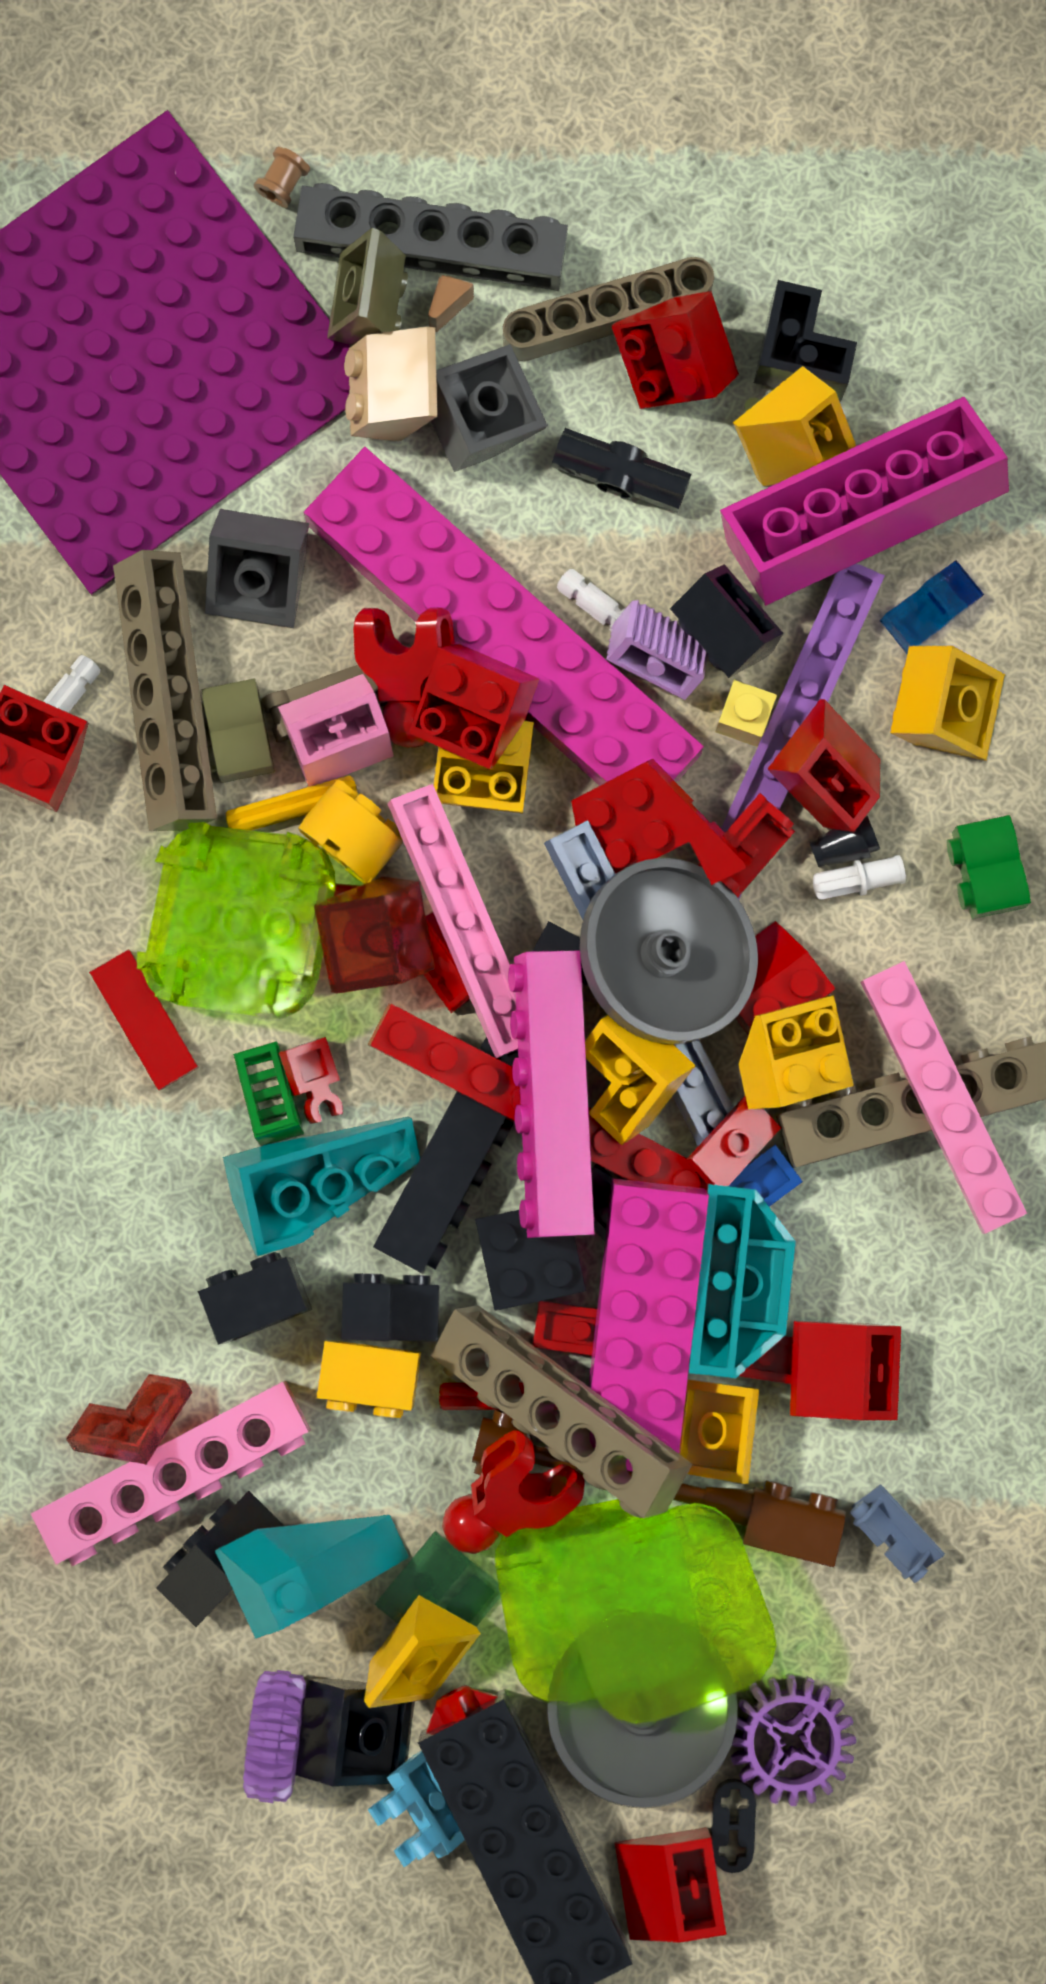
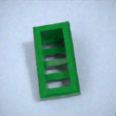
M277 1041L233 1054L254 1137L260 1146L304 1135L295 1098L292 1095L279 1055L281 1050ZM270 1060L273 1061L274 1068L249 1075L247 1067ZM277 1078L279 1085L254 1092V1084ZM282 1096V1104L262 1110L259 1109L258 1103ZM287 1115V1119L267 1125L263 1123L265 1120Z

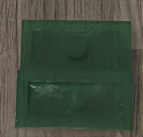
M435 1529L374 1605L398 1624L418 1595L477 1627L507 1588L473 1559L467 1557L463 1552L456 1550Z

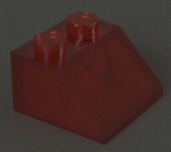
M383 876L314 904L331 993L338 994L402 984L436 969L419 881Z

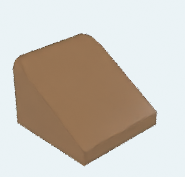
M445 275L439 277L428 314L429 327H434L435 332H438L474 299V285L470 282Z

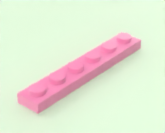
M433 784L393 798L388 803L389 809L494 1056L497 1059L517 1051L518 1039H513L510 1028L512 1011H516V994L510 991L508 983L510 964Z
M905 961L860 982L982 1234H986L1026 1215L1027 1212Z

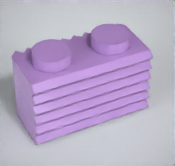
M634 600L614 622L609 639L607 661L683 700H686L704 679L708 653L694 637L689 636L683 631L677 620L671 621L670 616L663 617L662 612L656 613L654 608H650L646 604L640 605L639 600Z

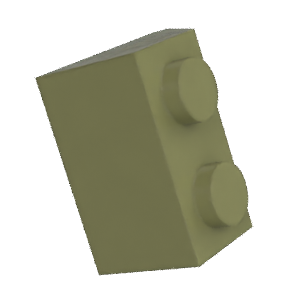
M369 229L340 253L327 339L353 346L366 335L400 330L401 315L397 314L399 298L403 296L408 282V274L403 271L406 255L381 230Z

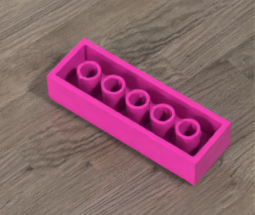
M963 396L721 509L720 513L726 544L766 606L1008 493V457Z
M612 1178L588 1387L679 1454L709 1194L703 1188ZM590 1432V1442L595 1449L596 1439L594 1434ZM626 1459L627 1471H633L630 1461Z

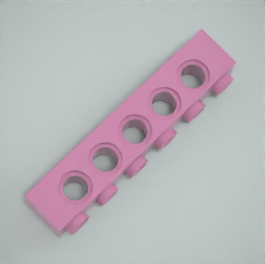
M283 1381L31 1513V1516L55 1564L68 1559L71 1566H74L97 1554L94 1544L108 1537L111 1538L113 1544H116L139 1532L135 1523L151 1514L155 1522H158L181 1510L177 1501L191 1493H194L198 1501L223 1488L219 1479L229 1473L236 1471L240 1479L263 1467L264 1464L260 1457L277 1449L282 1457L305 1445L306 1443L302 1435L308 1433L311 1429L287 1381ZM252 1419H261L270 1428L269 1440L263 1445L251 1443L246 1436V1426ZM210 1441H220L227 1447L228 1460L221 1467L212 1466L205 1459L204 1450ZM168 1463H178L185 1469L186 1482L182 1488H171L164 1482L163 1470ZM126 1485H136L143 1491L144 1504L140 1510H130L124 1506L121 1494ZM85 1507H93L100 1512L102 1526L98 1532H89L82 1527L80 1513Z

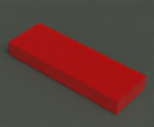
M129 949L89 972L159 1091L199 1068Z

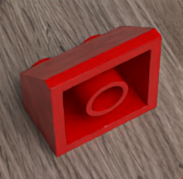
M777 921L755 936L758 951L757 975L747 1003L735 1018L747 1035H749L755 1016L827 997L836 989L809 952Z

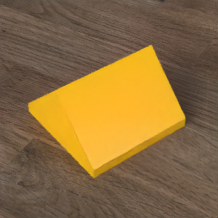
M687 1380L679 1454L692 1463L687 1474L749 1484L759 1389Z
M418 1595L370 1660L364 1702L369 1708L431 1699L479 1637L480 1631L476 1626Z

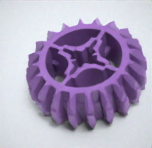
M277 1670V1672L264 1671L258 1679L250 1715L244 1763L243 1788L248 1798L259 1799V1802L274 1803V1801L286 1802L293 1793L306 1692V1682L303 1675L291 1674V1671Z
M793 1674L786 1675V1689L780 1690L776 1679L770 1677L767 1679L772 1693L764 1696L761 1689L755 1685L751 1688V1692L758 1702L754 1706L744 1699H740L738 1702L741 1710L748 1715L746 1719L737 1716L736 1728L743 1730L742 1734L734 1735L731 1746L743 1747V1749L733 1753L731 1761L734 1765L749 1763L739 1773L741 1780L746 1782L758 1776L752 1788L753 1792L760 1795L770 1785L769 1799L772 1803L777 1804L780 1801L783 1791H787V1799L790 1806H797L799 1801L798 1792L804 1791L809 1803L816 1802L814 1787L820 1785L822 1790L829 1795L833 1792V1789L826 1779L831 1774L840 1781L846 1778V1774L836 1765L838 1761L846 1764L853 1763V1755L845 1750H841V1746L856 1744V1737L853 1734L841 1733V1730L849 1728L853 1724V1720L850 1715L835 1717L842 1711L845 1704L840 1698L826 1704L831 1694V1689L827 1685L821 1686L814 1695L812 1694L814 1680L811 1677H805L801 1690L796 1689L797 1682ZM798 1702L807 1704L803 1711L799 1710L796 1716L787 1721L779 1720L767 1713L772 1708L784 1703ZM819 1713H822L829 1728L830 1738L826 1755L820 1752L810 1741V1734L816 1725L814 1720ZM758 1725L764 1728L774 1739V1746L769 1754L770 1759L764 1767L758 1762L754 1751V1736ZM773 1727L791 1735L795 1734L797 1730H802L803 1733L798 1736L810 1753L792 1745L787 1750L782 1751L781 1747L786 1744L778 1731ZM796 1760H804L812 1766H816L811 1772L799 1777L790 1778L777 1775L781 1769L785 1770L791 1762Z

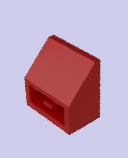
M712 291L673 297L617 321L611 326L640 409L715 398L739 375Z
M462 644L438 647L409 734L487 769H492L524 723L540 678Z
M3 685L0 692V788L57 813L78 768L89 724L88 721Z
M825 699L818 701L768 767L770 773L824 828L854 832L880 798V758Z
M794 1321L790 1416L863 1421L898 1420L902 1326L853 1322Z
M707 1827L614 1842L630 1940L681 1943L727 1935L712 1840Z

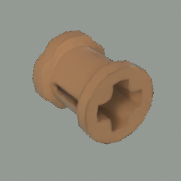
M278 146L273 152V157L275 158L265 176L256 180L254 188L262 197L282 208H287L291 203L290 193L299 178L307 176L310 166L295 152Z

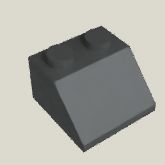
M511 344L436 370L437 417L431 420V423L454 472L491 459L548 426Z
M220 509L209 535L205 614L294 628L306 562L309 523Z

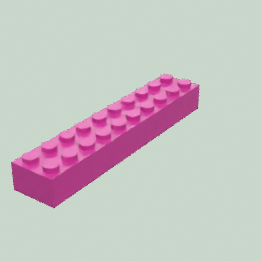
M365 446L303 512L305 521L309 523V528L412 620L416 622L420 614L430 607L445 608L451 614L455 644H462L540 678L525 720L534 722L533 727L599 786L652 758L677 783L701 756L704 746Z

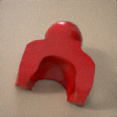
M430 607L425 610L416 620L414 644L412 647H407L394 637L389 615L384 610L363 608L354 620L355 660L364 674L373 679L377 685L379 701H388L383 708L382 715L390 740L395 745L405 748L421 747L427 741L409 734L438 647L455 644L451 614L442 607Z
M511 1431L484 1450L481 1459L482 1473L471 1484L472 1494L456 1498L445 1510L442 1523L445 1537L456 1550L476 1554L488 1550L499 1538L500 1533L505 1537H509L520 1529H539L553 1526L573 1511L582 1501L585 1489L584 1477L565 1464H560L544 1473H529L533 1469L535 1462L533 1441L520 1431Z

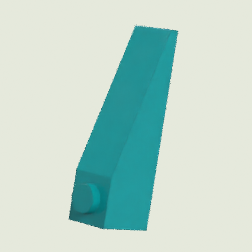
M409 1116L267 1144L223 1157L232 1202L256 1256L303 1243L313 1236V1231L333 1217L339 1218L350 1210L349 1206L371 1191L377 1192L418 1164L420 1160L413 1121Z
M390 1515L257 1529L215 1550L255 1639L278 1632L409 1558Z

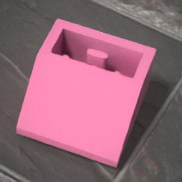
M364 674L278 707L308 787L340 778L393 757L386 723L375 693Z

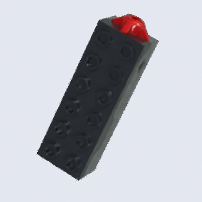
M463 1685L438 1698L428 1727L420 1732L418 1744L534 1984H595L632 1965L631 1947L506 1690L503 1689L495 1694H491Z

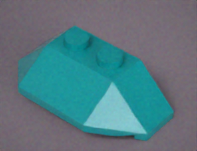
M708 1184L707 1193L709 1194L688 1373L737 1378L747 1367L786 1335L796 1241L756 1189Z

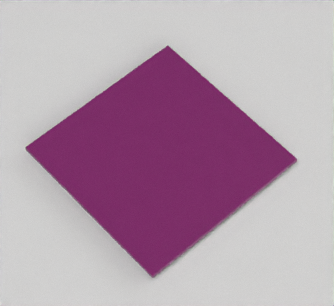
M168 110L0 229V475L91 595L115 579L113 565L141 550H155L344 412L346 401L350 394L349 376L346 375L344 369L345 357L350 346L327 339L329 318Z

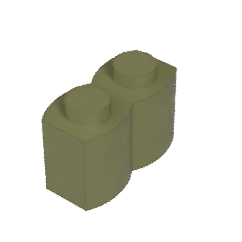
M255 678L201 689L205 729L209 728L212 745L207 746L211 773L218 772L222 783L275 773L259 689Z

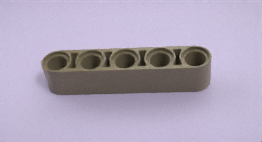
M688 257L517 309L511 312L504 320L503 346L511 344L518 361H529L614 335L611 326L617 321L673 297L712 291L714 270L706 260L699 257ZM687 278H696L703 283L704 287L692 291L684 287L682 281ZM651 290L657 292L662 299L657 303L649 304L641 300L639 295L644 291ZM609 303L616 306L619 312L614 316L606 317L597 311V307ZM568 316L574 319L577 324L571 329L563 330L558 328L554 321L559 317ZM518 329H526L533 333L534 337L528 342L520 343L515 341L511 335Z

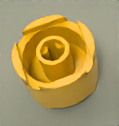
M337 779L298 827L299 831L312 844L345 867L344 870L366 886L377 876L403 844V839L397 825L390 819L385 820L379 815L382 810L363 794L360 793L358 795L340 779Z

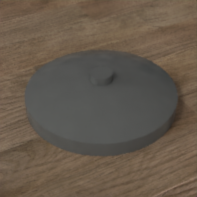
M655 858L635 863L611 877L600 887L589 903L583 918L580 933V956L589 988L603 1010L618 1025L640 1038L671 1045L685 1044L703 1039L731 1023L744 1008L751 995L757 975L758 951L749 916L737 896L721 881L711 885L705 871L698 865L671 858Z
M630 1613L615 1616L596 1624L577 1638L565 1652L554 1672L549 1689L548 1723L555 1749L562 1763L584 1788L597 1797L619 1806L641 1809L658 1808L671 1805L691 1796L710 1781L720 1769L727 1757L735 1735L737 1698L732 1677L723 1658L715 1647L698 1631L679 1620L664 1615Z

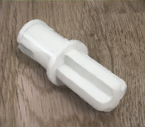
M899 855L861 864L860 860L853 861V866L813 875V888L817 898L821 900L859 892L860 896H863L870 889L898 883L904 884L906 882L903 860Z

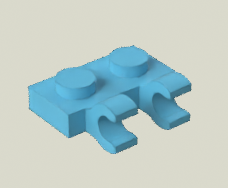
M422 1751L409 1758L387 1777L394 1790L368 1809L378 1826L382 1825L390 1817L395 1819L406 1809L420 1831L405 1840L394 1850L403 1867L409 1865L416 1858L418 1861L423 1859L431 1851L434 1852L437 1859L446 1856L465 1840Z

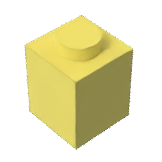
M734 680L715 732L758 747L777 695Z

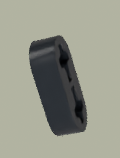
M735 1778L726 1779L719 1783L712 1797L711 1840L715 1863L720 1869L728 1873H738L748 1868L753 1860L755 1845V1795L748 1784ZM731 1789H738L741 1798L747 1799L746 1805L738 1807L737 1822L729 1821V1808L727 1805L721 1804L722 1798L730 1796ZM729 1830H737V1842L739 1846L745 1847V1853L737 1854L736 1862H728L726 1854L719 1852L720 1846L728 1845Z

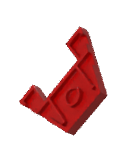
M653 758L571 800L575 825L578 826L588 820L615 875L635 863L658 858L688 842L691 844L711 885L753 865L750 858L742 850L738 852L724 837L726 833L714 821L710 823L692 804L694 800Z

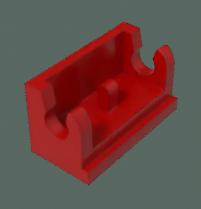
M761 793L757 795L724 835L728 842L738 852L742 850L753 864L721 880L737 898L795 832L792 828L793 822Z

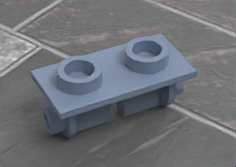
M881 1484L851 1506L853 1509L850 1514L855 1518L853 1524L856 1527L859 1526L877 1547L883 1543L889 1547L884 1555L902 1573L901 1576L904 1579L910 1578L914 1583L918 1582L928 1572L926 1568L945 1555Z

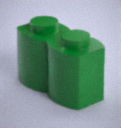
M1010 815L956 826L952 831L953 838L947 840V851L951 865H959L963 882L957 884L961 908L963 910L969 909L972 919L1026 908L1031 903L1030 892Z

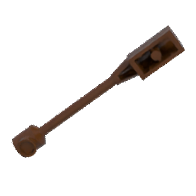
M494 1410L492 1419L486 1417L482 1419L472 1458V1463H476L474 1473L481 1476L482 1473L481 1459L484 1450L505 1434L514 1430L520 1431L513 1425V1419L503 1411ZM523 1433L525 1436L532 1440L531 1435ZM533 1444L534 1464L551 1469L560 1464H565L583 1476L584 1473L573 1464L555 1458L546 1447ZM627 1471L632 1477L633 1471ZM765 1480L763 1489L753 1487V1489L706 1487L704 1489L682 1483L673 1499L701 1507L700 1509L704 1512L742 1525L739 1540L744 1545L835 1567L846 1515L845 1510L836 1508L837 1498L811 1492L809 1501L791 1497L793 1487Z

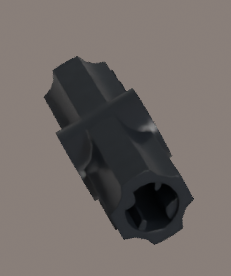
M565 428L561 434L551 466L573 476L594 482L595 486L602 492L606 493L607 489L621 493V499L630 500L635 497L676 513L679 511L692 475L684 470L648 458V455L643 450L629 443L612 441L609 444Z

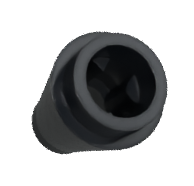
M868 815L854 832L832 829L818 837L817 840L809 842L819 868L825 865L829 866L871 858L870 853L880 850Z

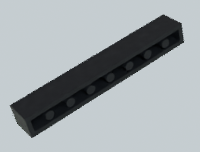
M548 921L532 952L580 951V937ZM581 963L582 983L588 986ZM486 1037L479 1050L495 1058ZM518 1050L497 1059L513 1067L514 1059L519 1058ZM456 1092L373 1248L424 1274L427 1266L436 1270L448 1248V1245L441 1242L449 1225L458 1229L470 1207V1204L463 1201L471 1184L480 1188L492 1166V1163L485 1160L493 1144L502 1147L514 1123L499 1113Z

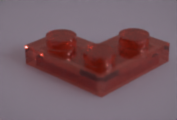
M148 1374L126 1409L89 1403L66 1440L73 1451L147 1465L191 1396L192 1390L186 1380Z

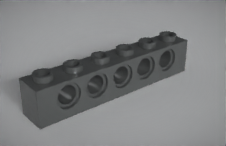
M317 183L314 187L304 185L301 187L293 235L296 252L340 258V253L369 229H377L382 223L393 222L399 226V229L392 234L385 235L406 255L404 268L559 291L567 244L568 225L560 224L555 218L538 216L534 220L518 218L512 212L499 209L492 210L490 213L472 211L469 206L460 203H449L445 207L431 205L424 199L413 196L403 197L402 200L384 198L381 193L373 190H360L358 193L340 191L336 186L326 183ZM343 215L355 219L354 223L346 228H340L333 224L336 218ZM432 228L438 229L443 233V236L436 241H427L421 237L425 230ZM480 235L487 240V243L482 247L473 248L468 246L465 240L470 236ZM515 242H525L530 245L531 250L525 254H515L509 249V246Z

